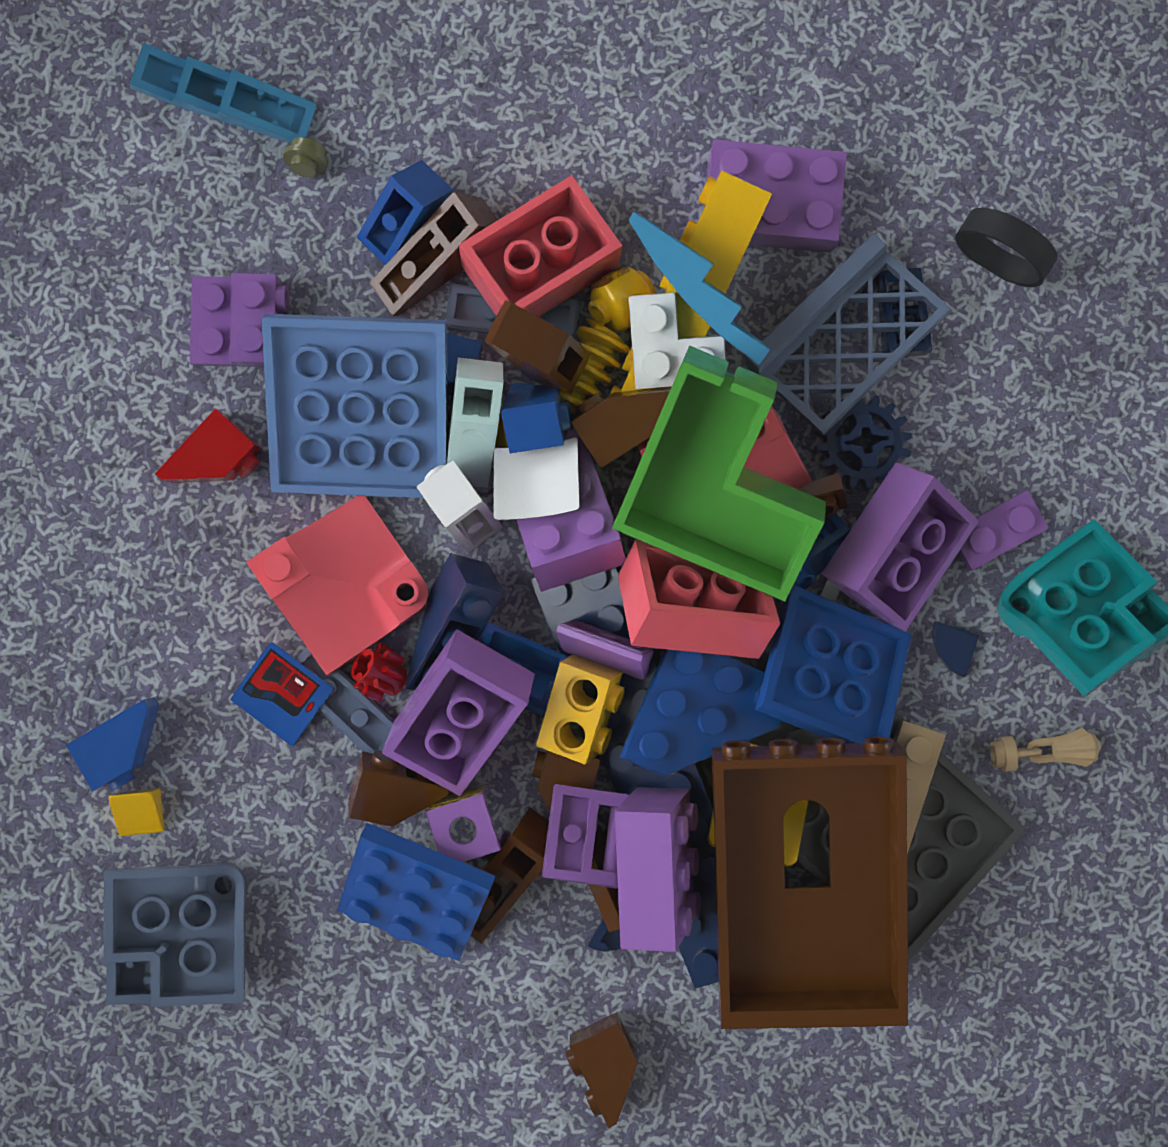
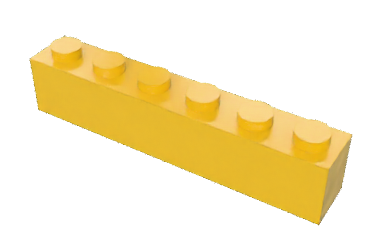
M721 170L717 179L711 176L708 177L698 199L699 203L705 205L698 222L689 219L680 241L714 263L704 280L726 294L772 193ZM664 275L659 287L665 289V293L676 292L679 338L706 336L710 325L684 301ZM631 347L622 366V369L629 372L623 387L620 388L614 385L610 394L642 390L635 389L633 349Z

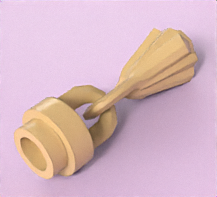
M1083 727L1061 736L1035 739L1029 742L1027 747L1017 748L1013 736L998 737V741L990 742L991 764L993 768H1001L1003 772L1016 771L1018 768V758L1028 757L1030 761L1039 764L1064 762L1087 767L1098 760V754L1101 751V742L1094 733L1084 730ZM1052 746V754L1040 755L1042 754V749L1036 747Z

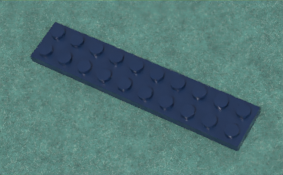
M621 566L542 592L536 578L530 579L561 654L568 657L572 655L561 648L556 632L558 625L573 619L630 639L618 581ZM654 649L649 669L644 679L622 674L619 686L624 687L623 699L617 712H611L607 728L612 729V735L609 745L604 754H601V757L616 793L630 795L637 787L690 789V803H696L697 828L696 831H691L692 848H698L699 871L697 876H693L694 892H699L701 896V913L699 920H694L690 935L685 936L679 946L680 953L696 989L718 982L715 847H712L707 839L713 814V793L700 761L666 776H660L619 758L659 663ZM583 680L582 685L585 694L590 698L597 699L598 692L596 686L589 680Z

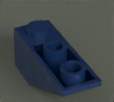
M450 553L430 590L405 683L407 689L416 690L456 629L475 640L479 639L505 594L488 563Z

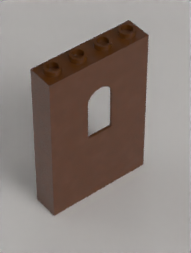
M875 736L865 738L864 743L845 744V740L839 738H822L817 740V745H798V742L795 740L777 739L770 741L769 746H750L749 742L733 740L722 743V747H712L718 990L721 1029L908 1026L907 755L899 742H893V739L888 737ZM812 800L818 802L828 812L830 886L785 887L783 821L788 808L798 801Z

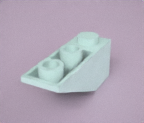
M458 358L447 464L453 460L473 487L488 488L504 383L503 363Z

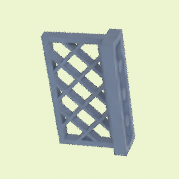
M874 233L762 340L770 346V351L760 365L746 356L748 370L778 382L776 393L822 436L951 311V308L886 251L887 244ZM886 268L899 279V292L873 293V279ZM905 285H906L912 292H905ZM867 286V293L859 294ZM924 301L935 311L925 322H905V302ZM899 302V322L873 323V303ZM848 303H867L868 323L841 324V310ZM836 316V324H827ZM905 331H914L905 340ZM868 332V353L841 354V333ZM873 332H899L900 346L893 353H873ZM836 333V354L809 355V341L816 334ZM804 347V355H795ZM868 362V377L861 384H841V363ZM873 362H882L873 371ZM809 363H836V384L809 385ZM785 364H804V385H784L775 374ZM809 393H836V408L822 420L809 408ZM841 393H850L841 402ZM795 394H804V403Z

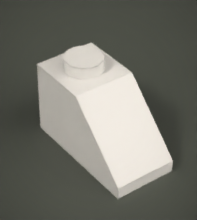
M453 460L446 465H440L432 469L426 475L424 481L416 486L444 527L468 553L503 528L499 520L494 519L493 512Z

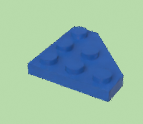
M664 649L619 758L660 776H666L711 757L712 747H722V743L733 740L749 741L779 728L781 720L755 710L765 672L727 655Z

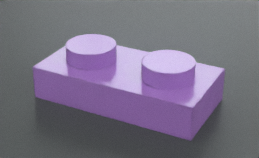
M1025 490L977 516L976 518L979 522L960 549L959 554L968 570L973 571L1049 529L1029 491Z

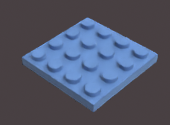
M265 314L262 317L271 492L424 498L416 486L424 481L426 475L432 469L447 464V320Z

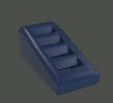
M921 268L907 269L923 283ZM882 270L876 276L878 293L899 292V290L889 291V282H899V279L889 270ZM913 301V306H905V315H914L915 322H925L928 319L926 303L924 301ZM878 302L880 323H894L893 316H899V307H892L891 302ZM881 332L882 353H893L900 346V340H896V333L899 332ZM931 332L905 357L924 356L932 351Z

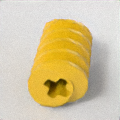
M586 318L592 328L579 327L576 334L583 342L580 344L591 353V356L572 394L559 390L561 402H569L571 413L574 417L577 416L578 409L576 407L584 402L587 396H593L598 392L602 396V393L595 386L596 381L608 384L611 382L612 379L604 370L605 366L617 369L621 366L613 355L614 352L618 351L628 354L630 351L629 347L616 333L590 318Z

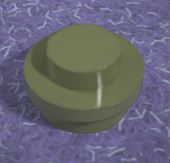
M294 138L291 145L285 148L283 159L290 166L291 171L302 177L310 178L316 174H322L326 171L328 160L325 157L326 149L322 144L310 138Z

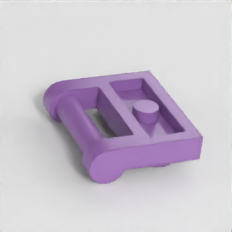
M555 784L553 786L542 878L618 888L615 810L629 795ZM599 807L610 809L603 870L591 869Z

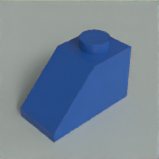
M421 160L391 175L356 238L386 265L454 190Z
M513 383L510 385L501 408L509 453L564 446L567 430L573 429L571 424L572 413L569 402H561L559 388L526 383Z
M155 697L138 702L66 745L92 792L106 786L113 792L136 779L132 771L144 764L159 708V703Z

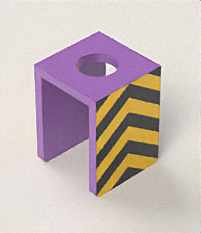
M489 784L466 790L461 796L454 794L445 797L425 811L439 853L465 862L501 850L506 837L504 831L496 834L485 801L490 791ZM459 817L469 818L476 825V836L469 843H459L450 834L451 823Z

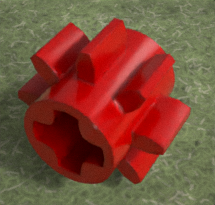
M381 643L377 645L375 652L370 649L363 650L356 657L352 666V677L357 680L354 688L362 691V695L377 702H381L384 693L389 696L396 695L401 691L407 679V669L402 665L405 657L397 654L396 650Z

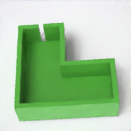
M689 345L612 529L786 601L825 522L826 501L744 467L774 402L778 382L740 366L737 367L735 374L726 371L729 364L728 361Z

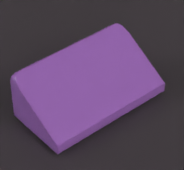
M575 619L558 625L556 632L563 651L613 668L638 679L646 677L654 649L631 646L630 639Z

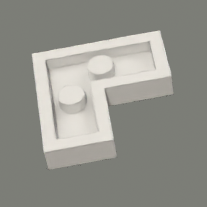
M676 292L629 296L635 389L672 386L689 345L726 360L725 339L720 335L679 338Z

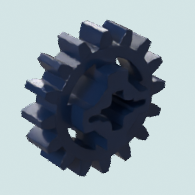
M877 395L871 397L867 404H864V399L861 398L823 436L815 430V434L824 438V442L815 446L814 452L825 453L826 459L819 464V467L824 469L831 466L835 470L832 475L839 473L840 478H847L846 489L849 490L854 489L858 481H861L864 491L873 489L874 478L882 484L888 475V471L892 469L896 462L899 463L897 461L898 458L904 459L911 456V451L902 447L903 442L913 438L912 433H901L900 426L907 421L906 416L894 419L891 414L896 405L891 403L884 408L879 407L880 398ZM827 411L826 413H824V415L822 416L823 419H824L828 414H830L831 411ZM850 417V429L848 432L840 437H835L841 422L845 418ZM872 417L878 419L887 430H882L874 424ZM861 432L864 439L880 440L865 449V453L862 446H855V444L846 445L861 436ZM890 448L887 459L876 469V465H878L877 456L882 449ZM844 454L852 460L855 470L845 465L838 455Z

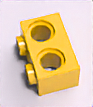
M574 654L562 660L558 667L536 746L584 765L598 754L603 755L612 735V729L607 728L611 712H617L624 695V687L619 686L623 672ZM583 680H589L596 686L598 692L597 699L590 698L585 694L582 685ZM571 722H576L582 726L585 731V740L578 739L573 735Z

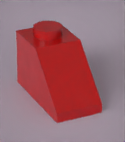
M215 408L157 470L155 475L159 479L170 483L234 481L238 476L244 479L259 465L260 459L257 455L263 448L229 416Z

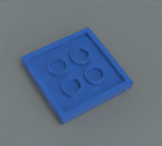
M793 585L786 601H783L779 616L780 625L774 635L755 710L823 738L843 739L845 744L864 743L865 738L875 736L889 738L911 634Z
M366 823L358 841L337 911L346 914L355 922L367 923L387 931L396 939L408 940L428 948L437 956L450 957L459 961L489 894L495 875Z

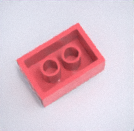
M571 175L460 243L459 251L462 268L496 316L506 300L540 317L593 284L599 278L618 268L623 246Z
M641 540L634 541L618 575L631 646L759 659L780 625L771 595Z

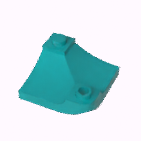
M1095 519L1018 574L1002 591L997 603L999 617L1017 637L1025 636L1030 639L1084 697L1139 660H1144L1168 642V604L1153 590L1158 582ZM1016 603L1021 604L1025 608L1026 613L1017 611L1012 605Z

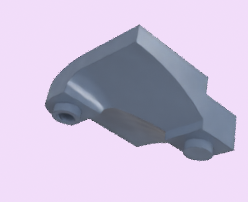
M208 862L186 866L107 868L104 870L103 963H106V1005L150 1003V1007L244 1003L246 877L237 865L230 862ZM219 877H227L231 880L232 888L229 891L221 892L217 889L216 880Z

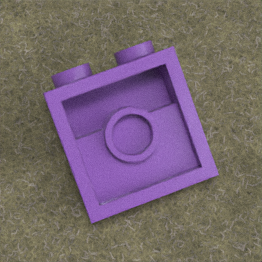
M231 273V277L192 276L190 364L193 366L264 367L262 317L265 314L288 312V287L282 286V280L276 274Z

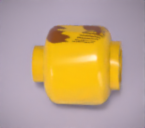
M628 266L619 267L596 280L591 286V302L588 304L590 315L593 320L611 331L623 332L631 328L629 296L655 294V289L651 280L644 272Z

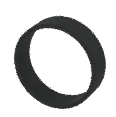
M975 208L971 210L955 236L958 247L970 260L1001 279L1019 286L1038 287L1042 285L1058 258L1054 246L1039 231L1024 221L995 209ZM987 237L1005 244L1006 246L1012 248L1020 255H1022L1025 259L1007 252L1006 250L1000 248L992 241H990Z

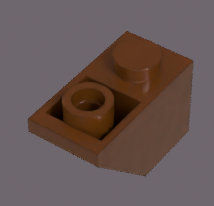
M506 300L484 342L531 381L559 388V390L572 394L591 356V353L567 332Z
M362 751L348 798L349 818L393 827L447 797L450 790L382 754V751H375L373 754Z
M615 1012L570 1034V1049L566 1051V1057L576 1077L583 1074L588 1084L589 1090L585 1091V1096L595 1117L602 1114L608 1128L617 1125L638 1064L636 1050L618 1013Z

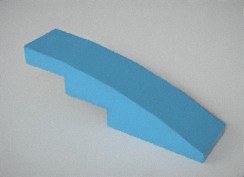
M146 43L142 45L130 81V89L182 109L288 143H292V140L297 137L306 138L317 106L314 102L232 69L231 73L189 56L185 60Z
M633 212L629 218L630 224L654 263L684 301L721 337L760 365L770 351V346L733 322L742 305L704 280L714 263L638 212Z

